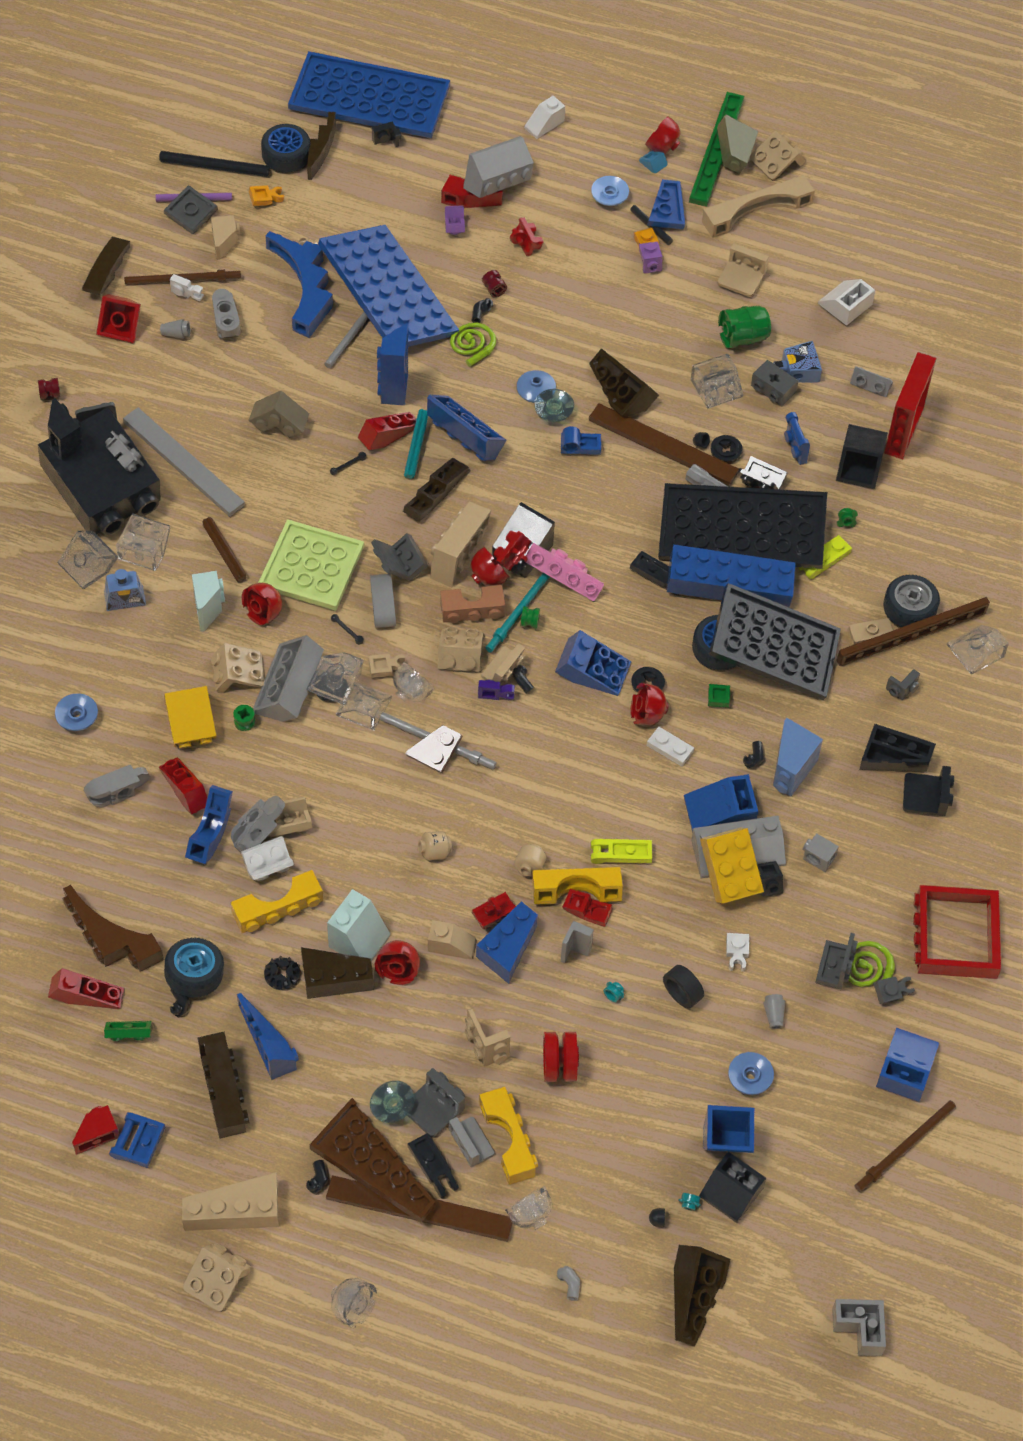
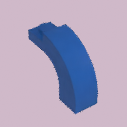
M215 785L210 787L202 820L196 832L189 837L185 858L206 864L211 859L227 826L231 812L229 807L233 791Z

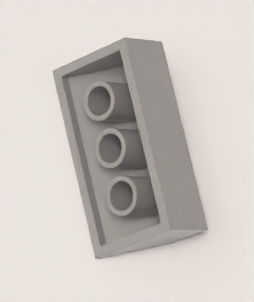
M519 136L469 154L463 188L481 198L530 180L534 162L523 137Z
M307 635L280 643L264 680V685L253 707L255 714L282 722L297 718L301 712L302 703L307 697L310 683L315 677L316 668L321 662L324 649Z
M779 816L693 828L691 842L700 878L709 877L700 838L740 827L748 828L757 864L776 861L779 867L785 866L784 837Z

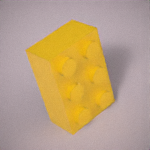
M740 827L700 838L716 902L723 904L764 892L748 828Z

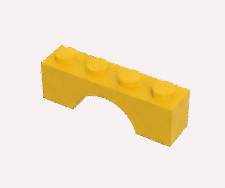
M620 867L533 870L534 904H556L558 899L563 894L569 892L570 889L589 892L597 897L600 902L622 901L623 884Z
M313 870L292 877L291 889L283 898L273 902H266L249 894L230 902L231 911L241 933L253 932L267 923L273 924L282 917L292 916L302 909L319 905L323 901V890Z
M501 1087L479 1094V1106L486 1124L502 1127L507 1131L512 1140L510 1148L502 1155L501 1165L508 1184L511 1185L535 1177L538 1162L535 1154H530L528 1148L531 1147L528 1135L523 1134L521 1130L523 1123L520 1114H515L513 1108L515 1101L512 1093L508 1094L506 1087Z

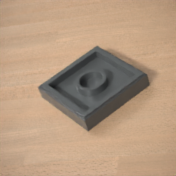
M188 185L164 209V214L191 234H194L218 210V206Z

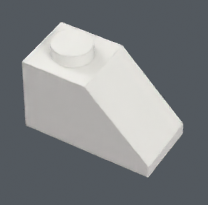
M551 96L538 105L524 128L538 139L565 121V105L556 97Z

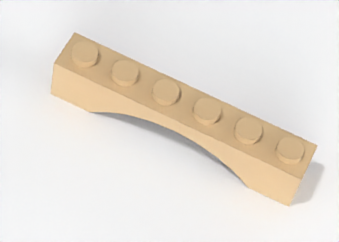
M805 175L794 177L791 180L759 189L756 192L727 200L715 206H709L703 209L702 223L713 238L728 233L740 218L754 210L765 207L798 209L812 204L815 190Z

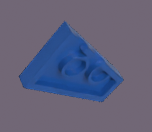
M662 179L647 226L684 229L685 217L680 181Z

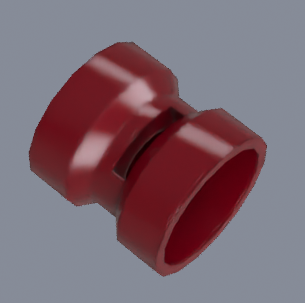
M491 270L482 277V282L488 288L491 297H499L506 292L507 285L501 279V275L497 270Z
M52 378L49 381L44 379L38 380L40 400L47 399L48 396L60 397L58 378Z

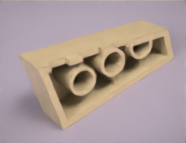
M277 1172L182 1198L184 1231L278 1227Z

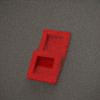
M574 889L569 890L562 906L567 912L603 927L606 926L613 910L612 904L591 899V894Z

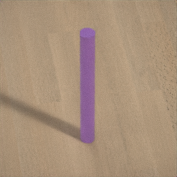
M200 193L210 201L232 200V193ZM156 194V202H172L179 194Z

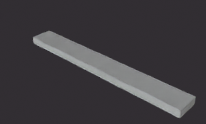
M136 408L123 418V422L229 517L245 506V502L140 408Z

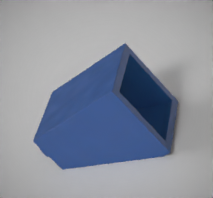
M708 1105L703 1126V1149L754 1153L755 1108Z

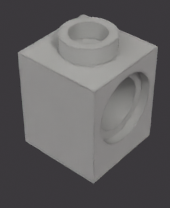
M816 833L813 839H808L802 850L805 851L803 860L826 872L836 858L839 846Z

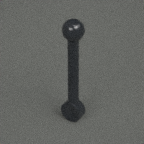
M360 452L354 459L337 468H331V475H336L338 471L358 460H365L366 453Z
M337 614L331 616L333 622H337L355 638L356 644L360 645L363 643V637L357 636L339 619Z

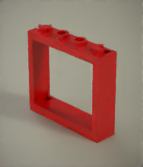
M917 352L895 405L884 454L904 459L926 404L937 358Z
M920 885L918 893H914L913 906H917V912H914L913 925L917 926V932H914V945H917L914 961L918 966V974L998 979L1001 971L999 890ZM927 900L987 904L988 962L927 958Z

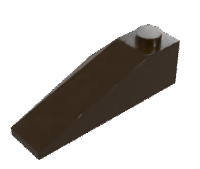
M602 348L589 363L602 386L604 394L609 400L610 406L623 417L647 411L659 396L650 386Z
M678 1246L674 1264L676 1341L695 1347L706 1324L705 1316L709 1308L714 1307L716 1303L714 1298L718 1290L723 1289L725 1285L730 1258L699 1246Z

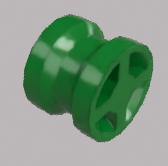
M523 606L520 626L525 627L529 625L537 629L540 608L533 610Z
M239 705L233 712L234 725L240 731H249L255 725V712L251 706Z

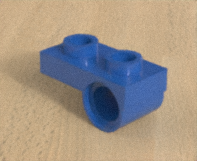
M566 427L561 433V454L601 455V434L580 433L577 427Z

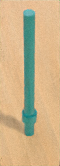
M542 573L501 628L496 629L492 635L493 638L485 647L488 652L492 653L497 645L505 640L507 632L522 614L523 606L527 607L550 576Z

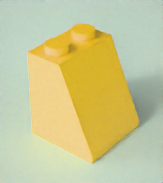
M207 686L164 693L174 746H179V749L191 747V743L200 741V745L212 743V739H216Z

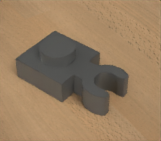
M891 977L874 982L879 1003L884 1004L903 998L902 994L909 995L915 991L914 988L907 989L905 986V982L910 981L911 977H904L897 981L896 977Z

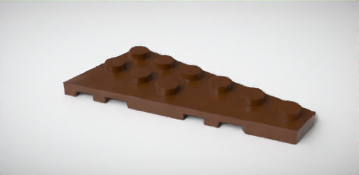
M353 1098L347 1102L310 1143L311 1151L418 1222L422 1223L435 1208L434 1199L422 1184L416 1181L410 1173V1169L400 1161L398 1154L379 1130L373 1127L369 1122L368 1116L364 1112L362 1113Z

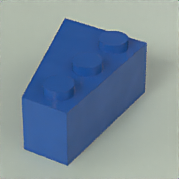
M521 901L476 945V957L508 984L537 928L538 914Z

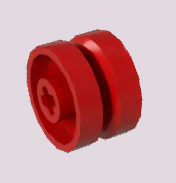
M544 1032V1082H556L559 1078V1067H562V1077L565 1082L577 1081L579 1046H577L576 1032H564L561 1046H559L556 1032Z

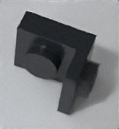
M393 121L372 127V141L374 145L392 140L394 146L399 147L401 132L399 128L395 127Z
M777 862L757 864L764 890L761 893L762 896L782 894L783 875Z

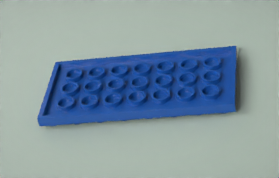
M308 51L288 102V109L328 117V111L336 112V119L368 126H377L393 121L395 127L399 128L402 133L432 139L450 88V80Z
M386 225L319 238L318 245L382 338L403 324H408V347L448 338L452 334L459 332L454 321Z

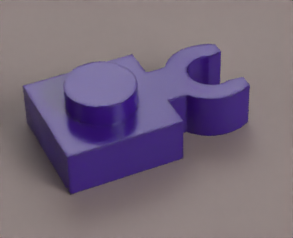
M479 680L478 698L499 700V697H503L507 700H514L515 685L506 684L503 686L500 685V682L493 680Z

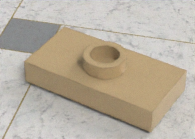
M889 618L852 624L848 627L853 645L893 631Z

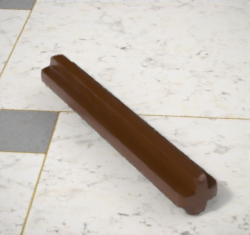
M211 517L203 519V527L236 581L246 580L247 577L244 569Z

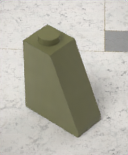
M725 115L717 127L723 166L740 174L749 161L758 131Z

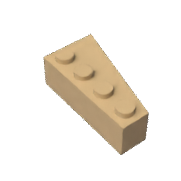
M468 502L465 508L460 509L457 519L451 521L448 531L443 532L440 542L435 543L432 548L433 561L430 579L453 587L456 573L460 574L462 572L466 558H470L475 544L479 543L489 526L491 510L472 502Z

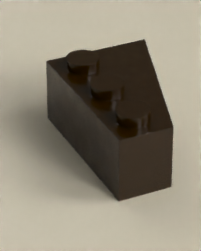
M301 947L307 999L374 990L371 958Z

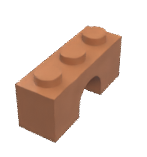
M502 585L481 587V598L477 601L465 600L461 589L440 591L443 623L505 617V600Z

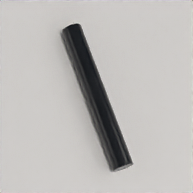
M633 205L630 211L647 225L649 217L636 205ZM648 226L653 228L655 234L667 245L673 242V239L660 227Z

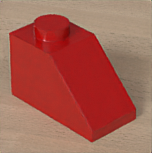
M108 1105L95 1107L89 1113H86L72 1141L76 1155L118 1139V1128Z

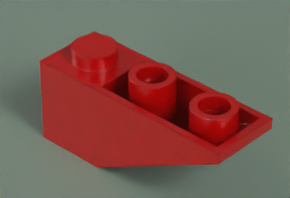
M451 174L441 190V203L449 206L474 208L502 205L503 191L500 190L479 198L463 188L465 179Z
M404 412L366 419L357 438L369 451L384 448L414 431L416 418L411 412Z
M178 757L170 759L165 764L159 766L160 771L174 793L191 815L206 807L208 797L203 784Z
M61 968L51 979L48 998L73 1005L120 1009L124 988Z

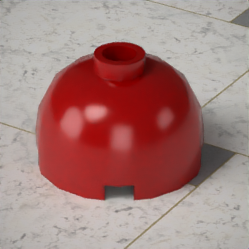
M667 116L659 124L657 130L651 134L645 145L654 152L667 153L670 150L674 151L680 144L678 141L681 135L679 125Z
M485 547L478 550L472 557L470 567L473 574L471 577L478 585L481 583L485 586L501 585L510 578Z
M263 582L255 583L242 592L243 608L247 606L249 611L247 615L254 623L264 625L279 616L282 609V599L280 593L272 585Z
M640 683L636 687V689H639L638 694H633L631 718L635 717L636 721H633L634 724L651 726L658 723L664 714H667L669 704L664 692L658 686Z
M402 940L390 941L379 950L374 963L375 970L382 979L384 976L392 979L390 981L392 984L404 985L411 983L414 977L417 976L420 968L419 953L408 942Z

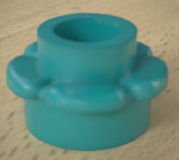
M607 982V987L603 992L610 1001L617 1002L624 998V988L618 982Z
M682 1193L681 1199H678L682 1203V1208L695 1211L696 1207L701 1206L699 1204L701 1197L694 1194Z

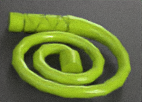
M468 323L458 328L461 333L457 338V343L463 349H470L476 344L475 338L470 333L479 336L481 342L473 350L465 351L458 349L454 341L459 332L451 335L450 345L456 353L462 355L476 353L473 357L466 360V364L469 367L490 355L496 345V336L492 329L481 323ZM478 327L484 329L489 333L490 343L481 350L485 343L483 334L478 330L467 328ZM463 336H464V339H465L468 343H470L469 345H465V344H463V343L461 342Z
M872 941L857 943L856 950L865 946L875 947L885 955L887 962L882 980L893 976L895 963L893 955L886 947ZM861 951L854 956L851 972L857 978H869L873 973V966L868 963L869 961L860 958L862 956H869L877 963V973L869 981H856L851 975L848 981L860 987L871 986L882 975L883 966L876 954L870 951ZM858 958L860 960L857 967L868 968L867 973L861 974L856 970L855 964Z

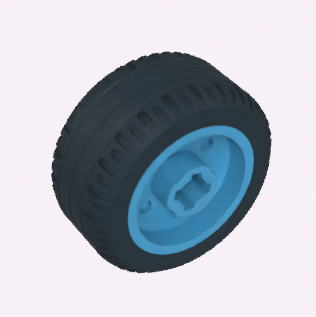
M199 937L183 939L172 945L167 952L164 976L169 987L178 994H181V996H187L188 998L204 997L214 992L222 981L224 971L222 953L215 944L207 941V939L204 940V938L201 939Z

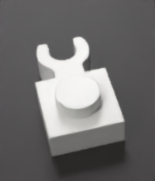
M175 274L170 278L171 292L185 298L191 296L197 301L203 298L204 294L201 293L203 287L191 285L190 280Z
M727 933L726 957H732L729 962L730 971H733L735 963L741 965L742 972L745 971L746 960L744 958L749 957V934Z

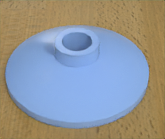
M603 176L593 183L591 193L593 198L600 204L615 206L623 203L628 198L629 187L619 177Z

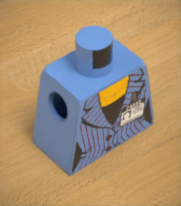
M813 341L785 348L782 360L773 362V364L796 378L798 383L820 382L822 368Z
M119 569L115 574L106 576L104 596L107 611L146 605L143 585L136 571L127 572L124 569Z

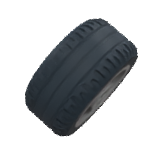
M914 574L899 576L887 587L883 602L885 614L893 624L900 628L937 614L939 607V592L936 586L927 578Z

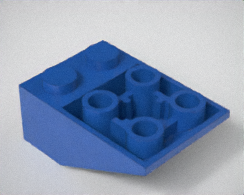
M579 630L568 638L555 672L573 683L618 696L631 661Z
M749 774L727 777L684 794L692 833L693 828L757 819L758 808Z
M896 1027L876 1087L920 1102L939 1042Z

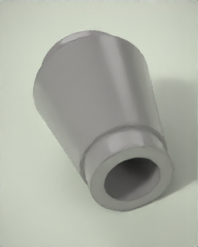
M181 319L161 324L160 331L162 336L185 339V337L190 336L191 328L189 321Z
M780 994L765 996L763 1005L770 1028H783L785 1011L783 996Z

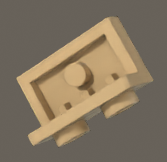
M519 643L513 650L503 646L484 670L481 677L485 680L500 682V685L503 681L507 682L513 673L512 669L522 663L524 659L522 654L525 647Z
M305 797L284 801L285 807L282 810L283 812L274 820L277 826L269 836L270 838L280 837L285 834L303 832L313 828Z

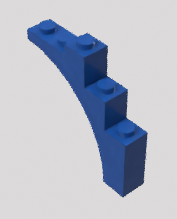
M269 231L265 236L266 249L280 256L291 266L302 286V298L297 311L292 317L293 331L310 338L333 308V294L324 290L328 285V271L319 267L324 261L323 251L319 245L306 241L302 246L295 241L284 238L280 234Z

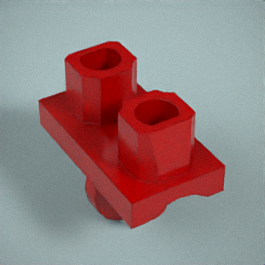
M520 217L518 226L512 229V234L510 235L511 243L519 244L526 256H531L533 250L541 249L544 243L542 237L534 236L536 233L535 224L527 223L525 217Z
M519 530L518 532L509 531L505 539L509 544L505 549L501 546L497 547L493 553L497 561L508 571L514 565H517L521 559L525 562L528 560L524 554L529 549L528 546L532 541Z
M504 892L495 898H488L487 902L472 909V914L484 930L504 919L516 906L511 902L508 894Z

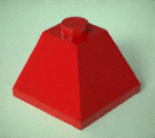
M111 294L102 296L96 335L135 343L141 304L128 298Z

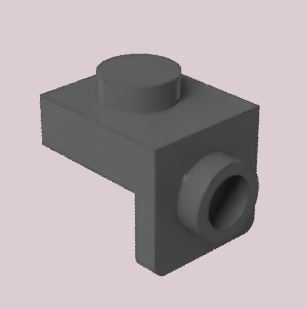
M913 669L902 682L890 676L886 689L892 696L898 697L903 701L910 692L914 693L919 687L920 673Z

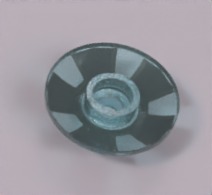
M548 389L536 397L534 407L536 413L542 419L550 422H559L567 419L573 413L574 401L563 390Z
M402 1081L386 1082L379 1086L372 1094L370 1100L371 1112L381 1122L393 1123L400 1121L412 1110L415 1101L414 1093L411 1087Z

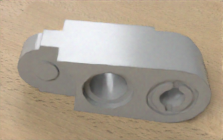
M226 289L216 290L212 295L218 337L225 338L240 335V320L232 293Z
M130 764L91 780L86 784L83 791L94 806L99 808L106 807L134 796V789L144 785L149 780L150 775L146 768L138 767L133 769Z
M273 796L266 802L260 799L238 820L239 823L231 831V839L234 847L239 852L261 844L275 829L277 823L274 820L283 812L282 810L285 807L284 801L278 796Z

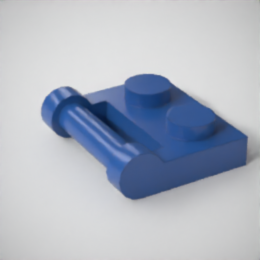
M790 412L785 417L788 423L787 430L784 432L785 440L787 443H790L792 456L797 459L799 465L806 464L810 443L804 437L796 412Z
M127 1112L124 1118L126 1122L109 1155L114 1159H122L148 1168L164 1132L165 1123ZM139 1125L129 1150H123L133 1126Z

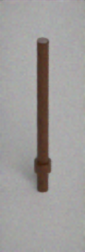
M223 269L217 270V272L175 275L190 281H226V279L241 278V271H225ZM173 274L124 277L125 285L170 282Z
M949 1100L878 1165L868 1169L866 1175L854 1185L856 1190L862 1192L870 1183H875L880 1179L882 1173L956 1108L955 1103Z

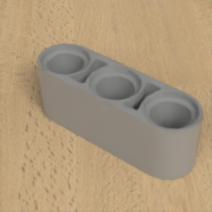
M391 574L370 575L375 628L396 626Z

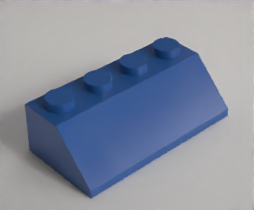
M403 324L382 338L381 347H377V383H379L378 396H381V404L405 406L408 382V324Z
M428 396L427 416L433 419L432 422L436 426L445 428L449 436L462 441L461 445L475 451L479 459L483 461L496 459L507 441L504 437L450 396Z

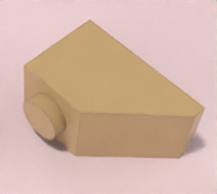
M234 215L211 217L216 259H221L237 243V234H240L239 222L235 223Z
M432 920L428 937V952L472 959L476 938L455 924Z

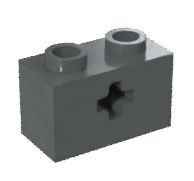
M766 360L753 373L751 386L756 391L761 392L780 406H783L796 393L798 385L796 378L769 360Z

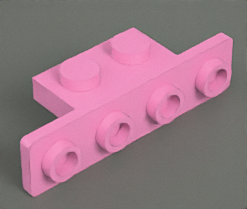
M533 543L525 555L528 558L526 563L592 601L596 600L604 586L603 582L587 574L588 568L585 567L586 565L582 561L568 558V554L561 549L555 550L552 548L549 552Z

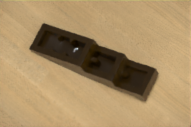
M328 111L327 125H319L318 139H310L307 164L308 180L313 179L329 153L336 129V112Z
M111 237L92 266L82 291L101 295L115 279V271L122 264L123 255L130 248V241Z
M451 458L430 475L429 481L417 490L416 497L404 505L403 512L417 521L422 520L457 485L469 467L455 458Z

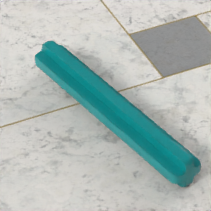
M420 409L417 415L404 471V477L413 479L415 476L427 425V410Z

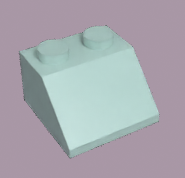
M217 571L192 574L194 598L201 632L205 631L222 612L221 603L225 602L222 578L218 579Z

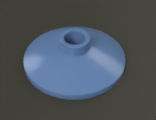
M528 371L521 375L517 381L518 394L528 402L542 403L544 401L539 396L540 394L553 390L554 395L556 391L555 380L544 371Z
M70 694L62 698L55 708V718L58 724L69 731L87 729L95 722L98 716V708L95 701L85 694Z
M745 1052L732 1060L728 1076L733 1087L739 1092L747 1095H757L765 1092L771 1086L774 1070L770 1061L763 1055L755 1052ZM751 1074L754 1076V1079H749L746 1076Z

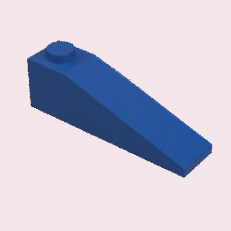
M242 993L237 994L238 1006L271 1080L297 1070L296 1061L299 1058L295 1048H290L287 1040Z

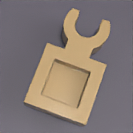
M390 654L369 656L371 678L392 676V670L405 672L406 664H398L405 662V655H397L390 659Z

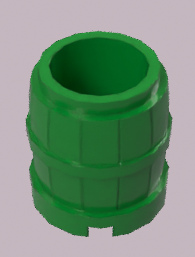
M742 306L733 310H722L719 313L718 327L722 326L723 330L720 333V338L726 348H735L738 345L746 344L752 345L770 337L771 320L765 307Z

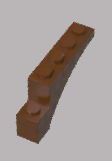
M72 885L63 888L65 897L62 900L68 910L72 909L74 922L78 927L82 926L84 932H82L87 944L92 943L94 946L92 951L97 961L102 960L105 967L127 956L132 966L136 965L141 972L164 960L162 949L152 933L148 935L138 933L110 922L90 908L77 894Z

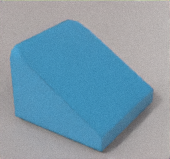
M650 151L639 159L640 163L652 173H657L667 166V160L663 152Z

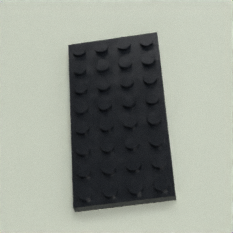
M665 483L658 559L670 560L674 544L795 562V567L823 569L828 492Z

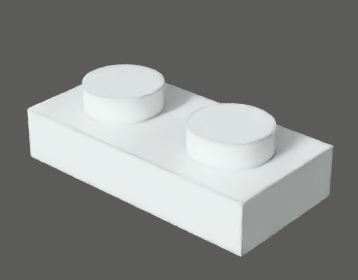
M660 727L656 729L647 741L648 747L683 767L694 752V747Z

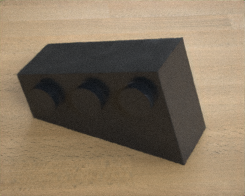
M874 724L859 770L927 772L936 743Z

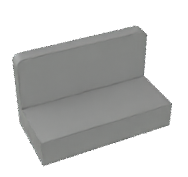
M573 921L562 942L560 962H566L571 950L588 956L592 949L594 929Z
M457 1117L449 1120V1131L470 1167L494 1156V1150L474 1117H469L462 1122Z

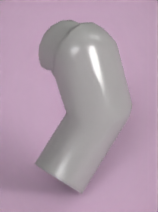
M564 1266L557 1270L558 1279L561 1281L565 1280L568 1284L567 1299L577 1301L580 1289L579 1277L571 1267Z

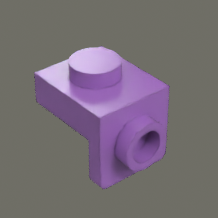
M445 206L446 233L457 235L465 232L464 206Z
M658 242L639 244V252L643 262V273L662 271V254Z

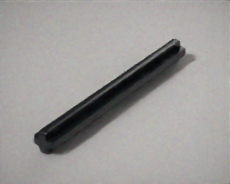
M161 151L159 154V160L165 163L268 177L270 174V166L169 151Z

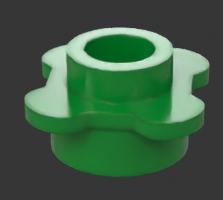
M843 508L838 512L839 520L837 521V526L854 527L857 524L856 517L858 512L851 508Z

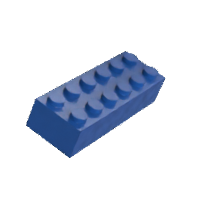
M673 544L669 561L667 592L722 600L725 586L729 583L790 607L794 591L795 562Z

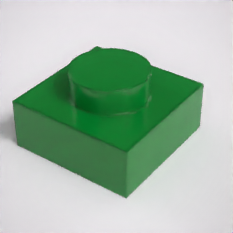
M709 684L708 706L729 708L730 685Z

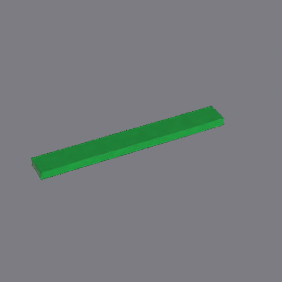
M731 92L726 93L689 197V203L707 207L723 162L717 130L718 124L725 115L736 120L738 119L745 96Z

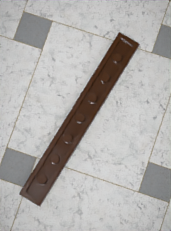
M600 403L597 404L589 416V421L688 468H691L693 464L698 465L706 470L710 476L727 486L731 485L738 474L739 468L628 416L623 417L617 411Z
M987 597L840 649L836 661L839 666H843L984 615L987 612L990 601Z
M332 1175L326 1195L327 1200L415 1220L360 1182ZM434 1199L435 1208L423 1221L508 1242L514 1217Z

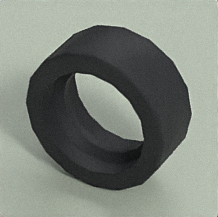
M676 965L663 976L665 988L681 1006L692 1008L704 997L701 983L688 968Z

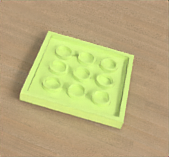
M287 519L258 583L263 582L272 585L281 595L336 611L363 551L364 541Z

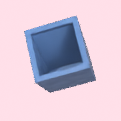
M788 718L784 720L773 786L780 793L791 797L818 762L823 739Z

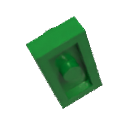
M152 1021L106 1022L104 1038H110L113 1041H120L124 1038L144 1040L151 1036Z

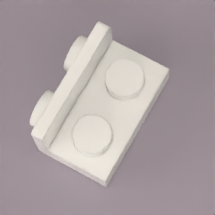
M282 836L241 851L248 875L253 880H264L269 877V874L285 872L289 870L290 866L294 865Z

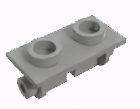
M855 366L850 384L887 397L893 381L890 378H885L862 367Z
M112 431L111 433L114 437L108 438L105 441L106 448L114 457L119 456L121 453L123 454L117 460L124 469L133 472L136 469L135 465L137 463L143 466L144 464L140 461L142 456L134 448L130 449L127 446L129 441L122 434L118 436Z

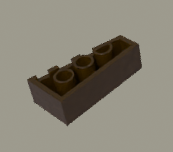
M225 1032L197 1037L219 1139L246 1133L245 1124L249 1123L247 1110H242L241 1103H244L242 1089H237L236 1083L240 1082L237 1068L233 1069L231 1062H235L232 1048L228 1049Z

